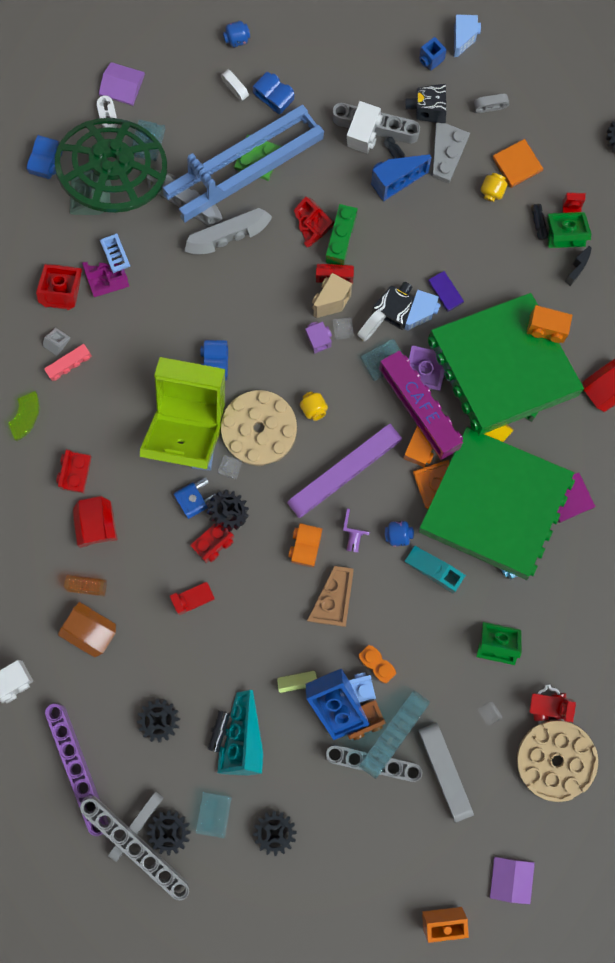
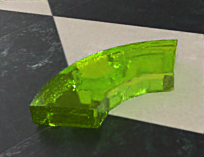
M36 391L18 398V414L8 423L16 441L25 437L32 430L39 415L40 404Z

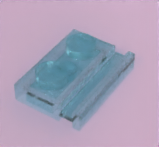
M139 120L138 125L147 129L162 144L165 125L161 126L157 125V123ZM136 130L135 135L144 143L153 142L146 135ZM133 141L132 146L139 145L136 141ZM159 149L149 150L151 159L157 161ZM143 151L134 153V157L145 159Z
M394 339L361 356V360L374 381L383 377L379 370L380 361L400 350Z
M203 792L196 830L197 834L225 838L232 797Z

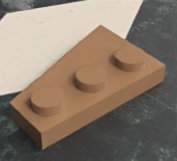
M334 566L307 622L346 627L354 569Z

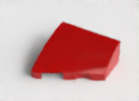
M307 196L294 209L296 218L299 220L300 231L305 239L304 244L307 248L311 247L326 234L335 223L312 198Z

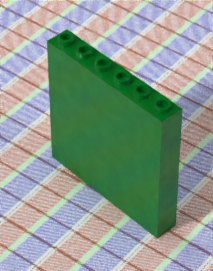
M532 293L435 328L429 334V347L434 349L438 364L442 365L447 381H450L453 386L454 395L462 403V410L468 415L471 428L477 432L478 436L578 397L584 389L559 343L527 334L531 312L535 305H538Z
M466 427L462 436L463 444L452 457L420 526L419 533L528 580L529 576H534L538 566L535 565L537 558L541 559L546 548L542 546L544 541L549 542L553 533L550 530L552 523L557 524L560 513H557L560 506L564 507L568 497L565 496L567 489L571 490L575 480L572 477L575 472L485 434L478 436L476 431Z

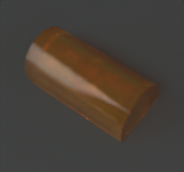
M67 575L64 588L67 592L105 596L107 580Z

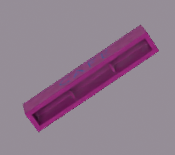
M399 350L381 360L379 370L439 458L442 460L458 451L463 444L462 435L459 431H455L451 419L441 411V405L432 398L428 386L423 385L419 373L410 366L408 357Z

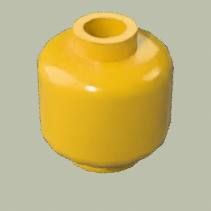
M492 173L485 177L480 189L481 193L485 195L484 199L494 202L495 199L500 200L503 198L508 186L504 176Z
M308 392L303 395V400L300 402V407L307 419L317 421L326 415L328 406L320 393Z

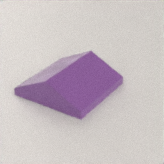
M111 62L103 73L99 96H109L112 100L133 106L145 72Z
M412 345L409 356L410 366L419 373L423 385L440 391L444 369L442 365L438 364L435 351Z
M494 857L490 898L510 903L530 904L535 863Z

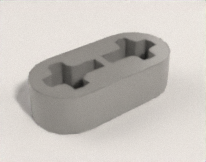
M497 94L480 97L474 101L475 110L477 113L505 109L509 106L508 95Z

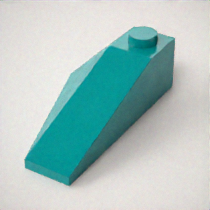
M253 690L237 692L230 714L232 718L229 729H226L227 739L224 747H221L219 752L217 773L247 776L262 774L263 748Z

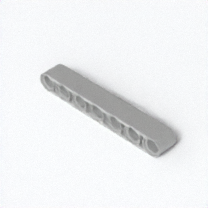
M89 795L82 800L80 810L83 816L174 899L181 901L187 898L189 886L184 877L97 797ZM90 801L95 804L96 808L93 811H88L85 809L84 804ZM106 815L111 821L109 824L103 825L99 821L100 817ZM122 829L126 835L123 838H117L114 835L115 831ZM137 843L141 848L137 852H132L129 846ZM147 857H153L156 862L148 866L144 863V860ZM162 871H168L170 877L161 879L159 874ZM183 885L185 890L182 893H177L174 891L175 886Z

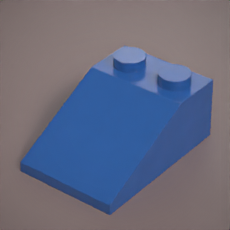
M429 154L388 159L385 162H379L373 167L371 185L384 202L429 172L432 157Z
M342 669L306 683V699L333 740L369 726V721L353 687Z

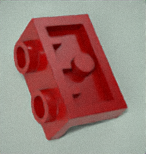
M317 264L316 283H323L325 278H329L333 273L353 284V265Z
M66 449L65 454L61 456L60 464L62 469L56 479L58 487L62 490L84 494L92 456L75 453Z
M212 525L190 546L205 563L208 561L213 562L219 556L218 552L223 548L227 549L234 543L233 539L235 537L227 528L222 531L220 525L217 527Z

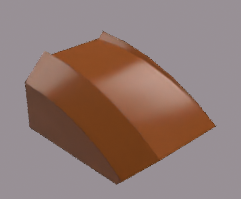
M79 602L60 628L58 636L89 655L97 657L104 653L116 634V624Z

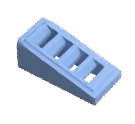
M117 233L100 239L113 273L131 267ZM118 244V246L107 249L108 247ZM120 249V252L114 253L112 255L109 254ZM122 255L121 258L112 261V258ZM121 261L125 262L121 265L114 267V264L119 263Z

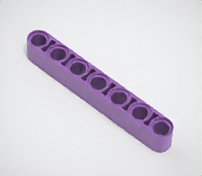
M391 424L387 425L297 493L287 504L296 516L301 518L402 440V437Z
M61 704L49 705L46 708L45 716L79 808L86 796L92 795L100 800L66 708ZM55 707L60 710L58 718L52 716V710ZM61 726L67 728V734L64 737L59 735V728ZM69 744L74 747V753L71 756L66 753V747ZM75 763L81 766V772L78 775L72 769ZM82 782L88 785L87 793L80 791L79 787ZM86 802V803L84 804V807H85L86 810H87V807H86V806H87V803H88V802ZM106 815L101 816L99 821L103 825L108 824ZM83 816L91 835L99 836L103 834L101 831H96L94 825Z

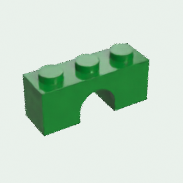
M339 204L326 253L327 264H345L358 208Z

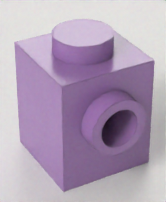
M313 322L307 326L305 334L314 354L331 347L332 341L330 337H332L328 326L325 327L323 322Z

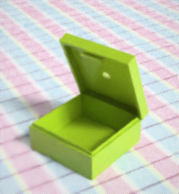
M160 357L154 375L157 411L141 445L140 457L207 469L221 430L220 422L225 407V369Z

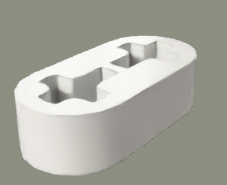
M229 69L221 74L225 85L240 101L249 96L245 86Z
M101 96L97 100L99 117L107 118V116H110V118H117L112 99L109 96ZM105 102H107V104H108V105H107V107H108V110H107V111H105V109H104V103H105ZM101 124L103 128H117L118 124Z
M380 310L375 311L357 335L365 342L372 336L386 316Z

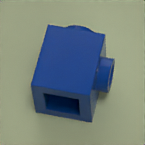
M433 37L424 44L420 50V62L424 67H428L430 71L445 60L447 50L436 37Z

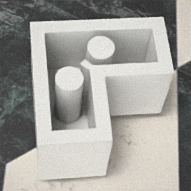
M362 101L359 102L347 133V146L349 148L366 154L369 153L370 149L374 148L376 143V133L374 131L376 126H380L383 118L381 108Z
M17 660L0 670L1 703H9L17 698L16 694L30 688L29 684L33 682V679L23 661Z

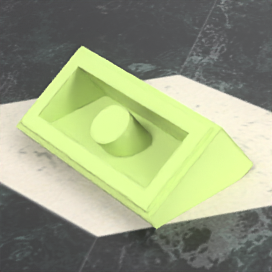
M310 671L277 678L279 692L283 693L306 688V683L317 679L316 672Z

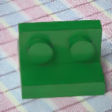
M585 212L548 214V248L586 247V241L591 240L592 233Z
M483 622L477 657L515 665L517 658L520 659L522 653L521 630Z

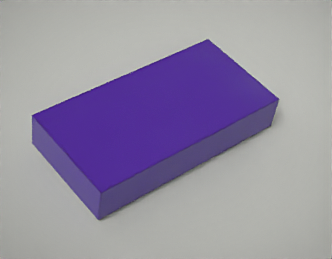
M445 271L428 280V283L435 294L439 296V300L447 312L464 303V300Z

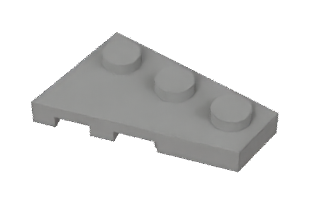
M436 123L433 161L434 178L450 183L469 139V132L446 123Z

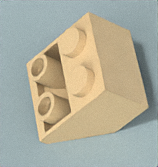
M332 273L329 278H325L321 286L323 288L321 293H317L312 301L314 304L312 309L316 318L341 312L351 297L352 283Z

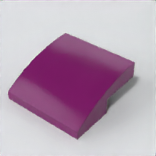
M576 473L572 477L575 482L572 489H567L565 496L568 498L564 507L560 506L557 513H560L558 523L596 507L580 473Z

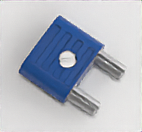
M207 478L195 484L192 482L173 493L188 519L208 508L207 505L212 496L204 500L198 489L209 483Z

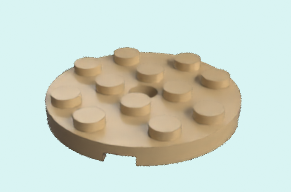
M256 390L238 396L228 405L222 417L221 434L226 448L236 459L249 465L264 466L279 461L290 451L296 439L297 422L292 408L282 397L269 391ZM262 423L265 428L261 433L254 431V425Z
M550 720L536 725L523 737L517 752V767L522 781L535 795L548 801L563 802L572 800L591 786L598 769V754L589 735L580 727L563 720ZM560 755L563 760L559 766L552 764L554 756Z

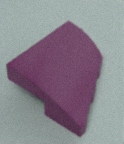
M88 262L82 263L93 297L129 287L124 269L113 273L110 265L106 263H99V266L88 265Z

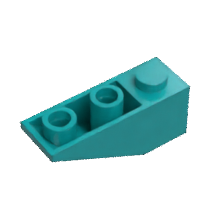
M414 546L404 561L452 594L456 592L466 576L450 564L417 546Z

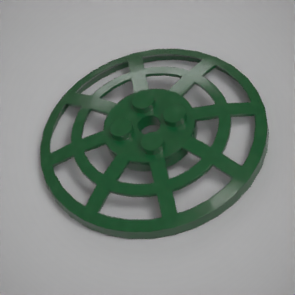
M99 118L77 125L62 138L55 154V171L64 191L81 205L101 212H127L147 204L161 191L167 176V158L157 138L142 126L118 118ZM119 124L122 126L121 128L106 127L97 129L94 125ZM129 127L143 133L153 142L144 143L138 136L128 131ZM84 128L90 131L82 136L75 145L65 144L78 131ZM116 132L117 136L115 139H104L101 133ZM126 135L139 145L129 147L122 141ZM92 136L97 141L92 148L81 146ZM159 149L162 159L161 173L150 168L151 157L149 150ZM62 151L72 152L74 170L66 175L63 174L60 164ZM144 152L145 165L134 161V153ZM78 153L88 154L89 162L79 167ZM113 157L116 160L111 162L107 158ZM133 168L141 171V174L131 182L129 181L127 175ZM92 170L99 176L98 182L92 181L84 173ZM147 175L158 180L150 191L139 198L137 197L133 188L142 183ZM78 176L86 185L95 189L92 199L77 192L68 182ZM118 179L123 184L119 186L105 185L107 180ZM126 191L131 200L123 203L100 202L102 192L117 193Z

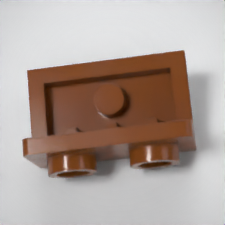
M375 699L361 705L369 721V726L347 734L349 739L358 740L365 736L364 733L370 730L372 732L379 731L383 728L382 725L386 724Z

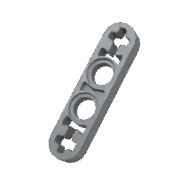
M155 792L129 828L138 834L164 797ZM115 845L108 857L117 862L124 852Z

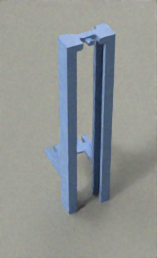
M301 105L203 164L196 159L193 153L187 157L188 173L163 187L164 196L169 200L199 181L203 182L207 192L179 208V211L182 213L180 217L185 223L321 141L324 136V130L315 123L304 105ZM298 122H308L309 131L215 186V181L211 179V174Z

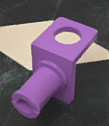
M347 508L343 531H348L350 534L346 550L352 551V545L354 544L353 552H359L361 536L363 534L369 535L370 532L347 528L350 509Z

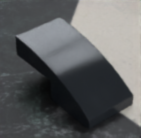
M590 246L578 255L573 262L576 269L568 275L565 281L569 286L577 280L586 266L592 248Z

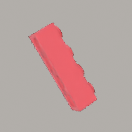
M82 344L44 368L52 381H56L61 375L67 374L71 369L80 366V363L88 361L92 355L85 344Z

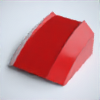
M45 264L36 291L38 302L46 308H61L68 311L74 308L79 292L82 268Z
M615 359L582 382L583 390L594 405L603 412L615 406Z
M99 496L77 502L73 508L78 547L82 548L92 544L118 540L110 500Z

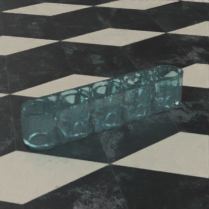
M414 690L359 767L376 779L422 716L430 701Z

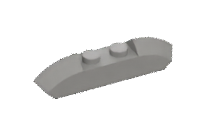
M167 172L163 187L175 181L176 176ZM147 175L148 187L152 189L158 180ZM162 187L161 191L158 194L166 198L164 196ZM188 188L169 199V201L178 207H182L199 197L200 194L196 190ZM216 204L195 216V218L208 226L216 225L223 220Z
M257 208L191 234L186 242L185 252L208 254L215 252V247H224L230 241L243 239L245 235L253 237L267 226L272 216L265 210Z

